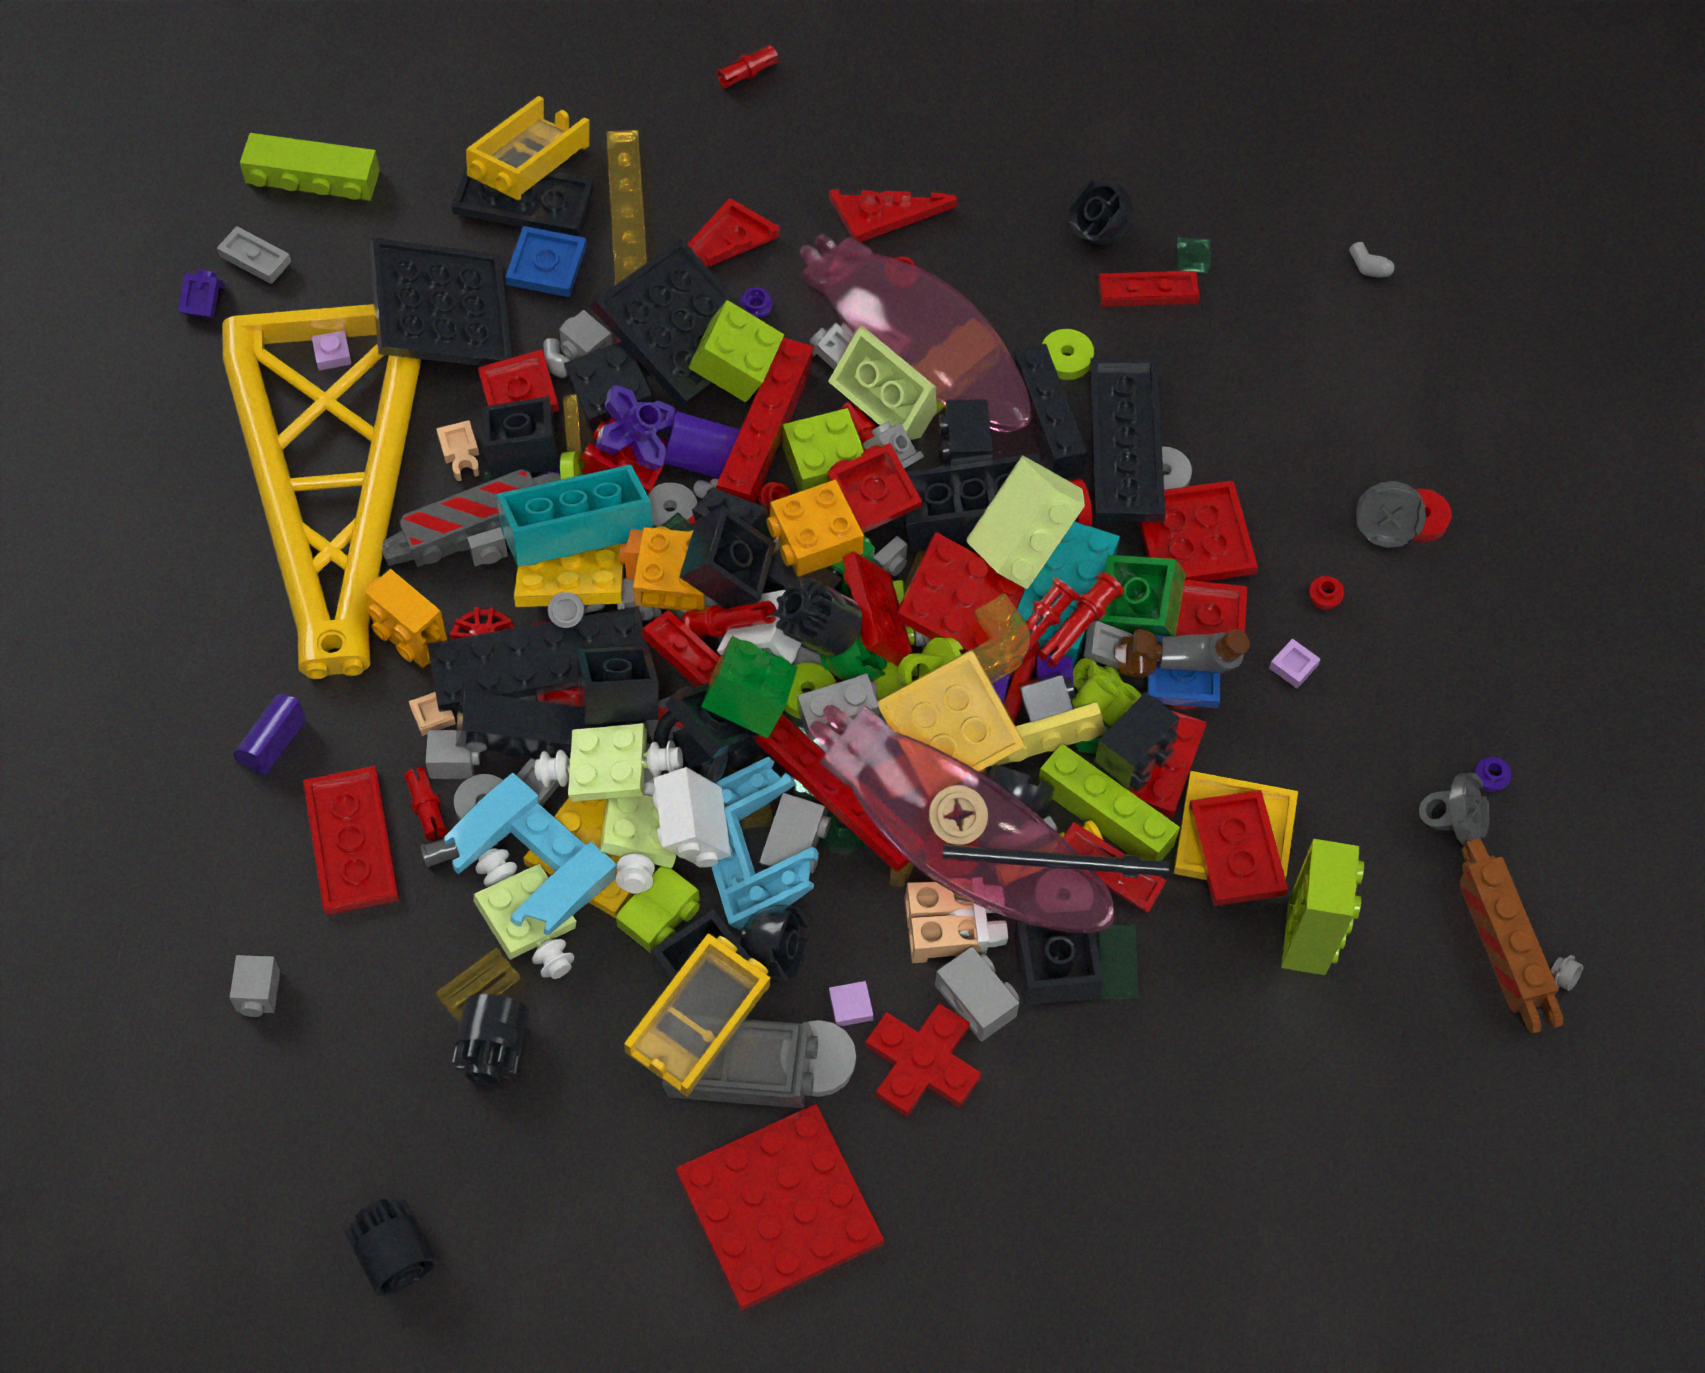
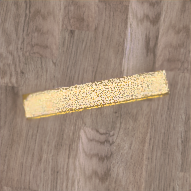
M638 130L607 132L615 285L647 263Z

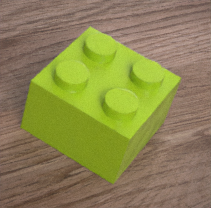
M726 300L710 320L688 368L742 401L747 402L763 383L784 334Z
M848 408L783 424V449L799 492L827 483V471L835 463L845 459L851 461L860 457L864 452Z

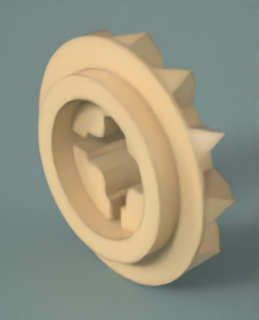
M962 785L947 787L938 792L930 803L928 821L931 823L934 834L947 844H968L976 840L983 833L987 825L988 811L983 798L969 787ZM955 801L960 811L972 812V815L961 820L960 831L955 820L944 819L943 817L954 810L953 805H955Z

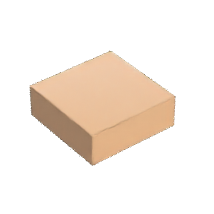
M435 692L409 701L421 736L427 735L428 730H441L456 724L451 710L439 712Z

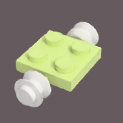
M644 724L572 730L571 758L569 759L563 750H558L556 758H550L549 754L543 751L540 759L535 761V775L538 781H542L545 788L551 786L552 780H558L562 787L566 786L569 780L568 796L572 802L644 796L645 768H648L654 777L661 776L662 771L668 770L670 773L677 769H682L683 755L681 748L675 747L672 740H669L666 748L660 749L657 742H652L646 752L647 729Z
M654 776L644 784V796L606 799L600 852L622 857L617 863L619 872L616 874V883L620 888L629 893H640L651 888L653 885L652 874L655 869L654 864L672 868L676 860V854L663 848L658 838L657 830L660 823L658 810L653 801V793L655 792Z
M497 848L488 850L479 857V863L476 866L478 874H487L484 884L488 888L474 894L473 901L509 959H513L537 947L532 961L534 964H544L541 976L544 978L552 977L553 979L564 976L572 967L571 963L574 960V955L562 952L566 946L564 940L552 939L575 929L577 921L572 915L550 935L544 934L546 922L528 916L524 919L521 927L514 925L510 921L511 915L549 877L540 863L514 875L517 865L514 862H505L509 857L507 850H498Z

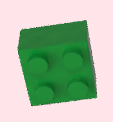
M1108 555L1105 573L1114 577L1121 584L1124 594L1120 598H1114L1105 609L1106 615L1098 621L1133 635L1135 630L1141 629L1154 635L1176 636L1186 576L1176 559Z
M732 636L715 666L701 707L768 738L786 707L798 667L790 664L783 657L774 656L757 648L749 641L740 640Z

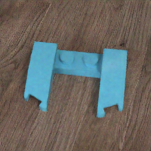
M766 757L716 783V785L722 787L731 856L718 860V863L711 867L728 923L740 931L745 926H748L750 920L760 910L777 905L789 906L814 887V883L809 881L811 861H817L818 851L814 847L806 849L755 874L739 821L764 807L796 785L794 779L787 773L781 778L772 770L775 761L770 757Z
M514 773L510 774L481 799L444 837L445 845H450L454 842L456 844L460 857L454 859L452 865L454 871L458 874L509 833H512L554 870L555 873L511 915L510 919L514 925L520 927L527 916L546 922L544 928L545 935H550L616 878L617 864L604 852H600V849L591 841L587 845L581 842L539 805L538 794Z

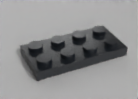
M466 164L452 204L453 215L579 236L594 190V179L551 172L524 192L520 200H516L467 176ZM509 164L515 168L519 167L518 165Z

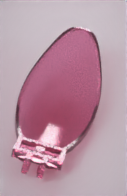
M820 234L816 237L815 243L818 249L825 254L822 257L815 248L810 247V245L808 246V244L800 248L802 259L809 264L808 267L802 270L804 281L822 293L827 294L835 311L854 335L860 326L865 327L936 386L937 400L946 405L947 400L987 399L990 428L997 431H1016L1030 423L1032 413L1030 398L1013 358L991 324L956 289L935 275L912 264L891 257L873 254L870 248L852 237H848L836 246L831 238Z
M833 704L827 705L824 708L823 716L836 729L844 731L840 736L823 722L814 721L810 725L812 735L823 745L831 747L819 763L846 786H851L861 806L886 839L907 860L938 884L985 909L1040 927L1073 933H1092L1105 930L1112 925L1115 917L1113 899L1108 888L1095 871L942 859L943 844H955H947L934 834L931 823L928 821L930 803L938 792L954 785H962L975 790L983 798L988 811L987 825L983 833L976 840L957 846L1079 855L1035 812L982 773L939 749L909 736L894 732L889 725L866 706L853 720ZM955 801V805H953L954 810L943 817L944 819L955 820L960 831L961 820L972 815V812L960 811Z

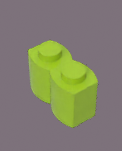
M661 866L652 875L653 885L651 888L644 892L636 893L616 916L617 927L650 953L653 948L675 935L676 931L674 928L683 920L686 922L691 920L700 908L698 903L700 901L699 890L674 870Z

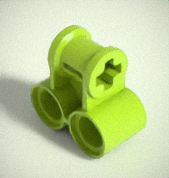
M1083 658L1077 662L1073 669V685L1078 691L1076 699H1072L1074 708L1098 702L1103 721L1111 727L1142 696L1137 689L1122 681L1119 672L1114 667H1101L1094 660Z

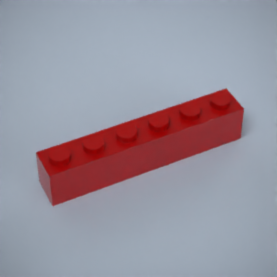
M783 337L720 475L716 489L755 503L782 441L783 424L790 422L810 376L814 346Z

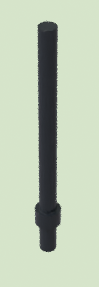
M943 844V860L1122 873V877L1138 878V874L1168 877L1169 873L1168 861L1141 860L1138 855L1124 854L1123 858Z

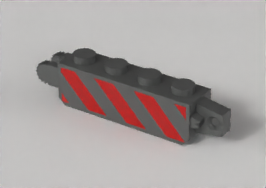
M520 469L404 514L399 522L402 531L383 541L382 553L388 566L415 560L417 567L425 564L436 563L441 558L455 552L469 550L467 537L501 527L496 494L561 480L560 474L548 472L547 475L543 474L532 479L530 472Z

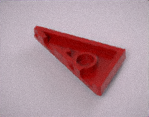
M837 189L829 191V200L855 244L957 207L955 194L931 193V198L911 197V192L899 191L877 193L861 190V195H839L840 190Z
M729 198L687 245L707 267H710L780 236V227Z

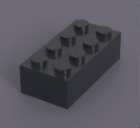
M1039 453L1023 455L1040 465ZM1021 456L906 472L922 500V507L905 514L911 551L926 550L935 532L959 545L968 544L966 542L967 537Z

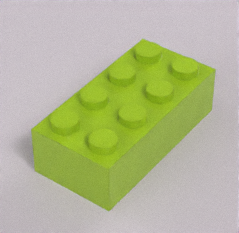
M1313 839L1288 899L1281 968L1326 975L1331 963H1337L1339 951L1344 949L1346 936L1351 934L1353 921L1358 919L1361 908V896L1355 895L1357 884H1361L1364 873V861H1358L1359 846Z

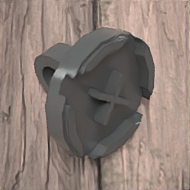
M1397 481L1381 482L1370 487L1360 497L1356 507L1357 527L1367 537V540L1375 545L1386 548L1403 546L1409 543L1408 540L1412 539L1415 535L1417 537L1422 532L1426 521L1425 503L1419 492L1408 484Z
M1459 773L1453 780L1451 791L1434 792L1423 799L1419 808L1420 818L1434 830H1454L1457 839L1462 845H1465L1466 841L1485 838L1488 833L1490 817L1487 797H1481L1479 788H1484L1483 781L1475 773ZM1445 803L1447 809L1444 816L1440 819H1432L1431 813L1433 808L1437 804Z

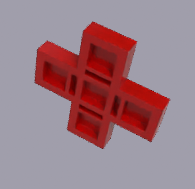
M940 1003L919 1032L886 1012L865 1041L866 1048L894 1065L877 1089L875 1097L905 1117L909 1116L928 1088L961 1108L982 1075L981 1072L952 1054L970 1029L971 1023Z

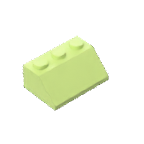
M860 326L828 382L879 425L889 421L894 426L901 422L910 440L921 438L937 411L936 386L865 327Z
M1022 455L967 537L966 542L998 574L1028 589L1084 508L1083 489Z

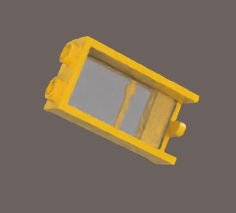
M537 96L466 149L467 176L516 200H520L524 192L568 160L581 148L585 150L589 147V119L584 117L569 128V115L566 111L560 110L555 114V124L544 119V98Z
M709 933L624 1043L625 1053L686 1097L690 1095L706 1070L765 991L770 987L771 977L766 975L768 970L765 966L753 958H750L748 961L735 953L737 948L729 940L722 936L716 939Z

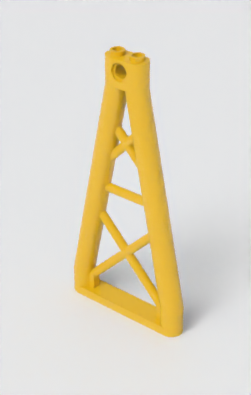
M374 304L238 315L229 317L222 323L223 363L298 632V669L311 679H321L327 675L337 674L356 676L370 666L369 624L371 616L366 609L368 603L364 591L367 590L372 580L379 577L383 558L382 546L383 541L387 537L422 359L389 355L376 421L373 427L338 402L337 399L384 356L378 354L377 344L326 392L265 350L264 344L312 340V336L345 330L346 337L377 335ZM258 361L315 401L279 435ZM325 410H328L371 441L365 472L291 478L283 450ZM362 486L356 518L331 542L303 523L295 491ZM350 543L349 553L347 555L342 550ZM310 545L319 551L314 558ZM330 561H333L345 570L335 620L330 619L318 573ZM340 648L337 652L328 653L331 649Z

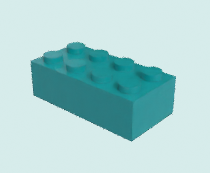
M631 464L496 494L501 530L518 567L535 565L541 561L569 557L573 554L594 549L600 550L608 546L625 543L628 541L631 529L643 530V527L653 528L651 501Z
M1073 522L1028 589L1025 588L1010 627L1008 643L1034 612L1032 609L1034 602L1041 601L1053 586L1052 580L1055 577L1067 584L1079 596L1087 594L1096 583V576L1100 572L1105 573L1108 555H1116L1120 536ZM1059 595V597L1055 600L1051 607L1055 605V603L1059 600V598L1062 595ZM1073 600L1061 614V621L1058 625H1050L1038 640L1040 644L1039 650L1045 646L1076 610L1077 601ZM1041 618L1035 626H1038L1039 623L1043 620V618ZM1087 629L1064 655V657L1073 658V669L1084 644ZM1032 631L1029 632V634L1025 637V639H1024V640L1021 642V644L1017 647V649L1015 650V652H1017V651L1019 650V648L1023 645V643H1024V642L1027 640V638L1031 635Z

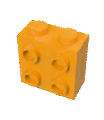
M836 479L770 502V517L766 518L769 532L773 538H779L782 544L780 552L786 566L792 565L797 577L842 562V557L852 551L860 555L863 554L864 535Z
M643 527L633 584L635 606L682 611L692 609L705 611L707 596L679 578L693 531H676L666 527Z
M390 569L382 577L379 576L372 580L367 590L364 591L368 603L366 609L373 621L371 627L383 641L389 639L396 645L397 651L408 662L414 660L424 668L430 663L427 644L447 640L441 610Z

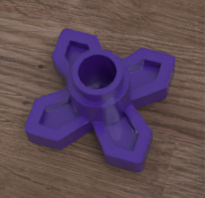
M613 385L607 393L605 408L615 422L606 424L599 430L596 448L615 455L630 445L639 465L657 471L664 464L667 448L656 434L666 431L672 426L675 408L658 400L654 403H638L632 390L619 385Z

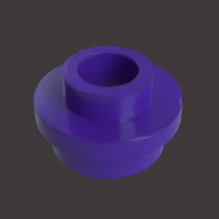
M759 287L746 290L740 299V304L748 313L758 319L769 315L773 307L771 296L766 290Z
M1497 757L1482 759L1477 764L1474 772L1483 781L1484 788L1482 789L1488 792L1503 790L1508 786L1512 777L1508 764ZM1488 770L1496 771L1499 776L1491 775Z

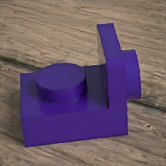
M197 269L196 274L184 273L178 312L185 315L214 319L219 290H224L225 283L216 278V273L207 270Z

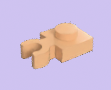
M470 421L437 428V435L445 462H453L452 468L455 479L457 481L462 480L460 471L465 467L471 468L475 477L479 476L478 461L474 457L479 455Z

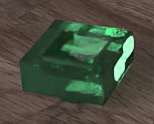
M1178 238L1177 271L1209 273L1211 267L1210 239Z

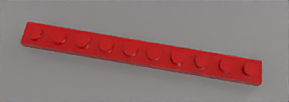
M666 611L643 627L641 637L695 687L710 682L720 656L672 612ZM781 714L768 738L761 735L757 738L755 742L896 872L900 871L922 853L925 844L783 714Z

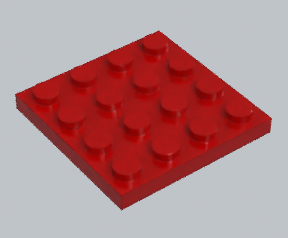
M817 1104L676 1167V1174L741 1311L884 1245V1238Z

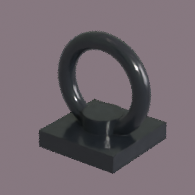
M709 683L671 695L665 703L669 711L659 720L653 742H657L660 749L666 748L672 727L680 721L713 758L709 770L702 777L716 784L726 769L728 752L754 743L760 735L702 708L701 705ZM668 770L662 771L663 774L669 773Z

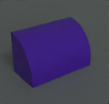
M676 411L672 426L667 431L665 442L667 451L664 463L719 479L740 433V429Z
M277 694L234 751L235 761L266 776L306 721L300 701L285 694Z

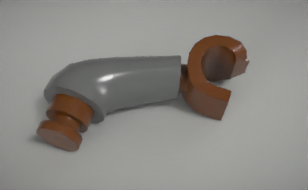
M1137 629L1134 631V637H1123L1120 644L1115 646V659L1118 661L1121 674L1131 677L1150 676L1155 672L1157 662L1158 669L1224 673L1237 668L1241 664L1244 653L1249 649L1250 642L1243 631L1233 629L1228 633L1161 637L1159 644H1157L1158 637L1153 633Z

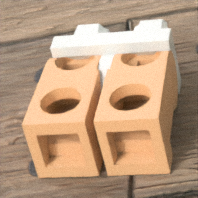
M982 879L970 880V883L965 881L907 883L905 907L912 964L927 962V958L958 957L970 947H973L979 955H986L988 947L1006 945L1008 940L1006 921L987 922L986 913L1003 911L1002 888H983Z

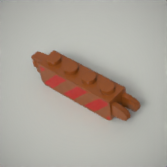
M1480 838L1466 841L1465 846L1462 848L1465 863L1461 865L1463 875L1460 879L1461 892L1510 1010L1514 1013L1520 1012L1531 1034L1540 1032L1542 1029L1536 1007L1542 1006L1551 1027L1562 1026L1564 1019L1555 997L1558 987L1503 857L1495 858L1494 855L1489 856Z

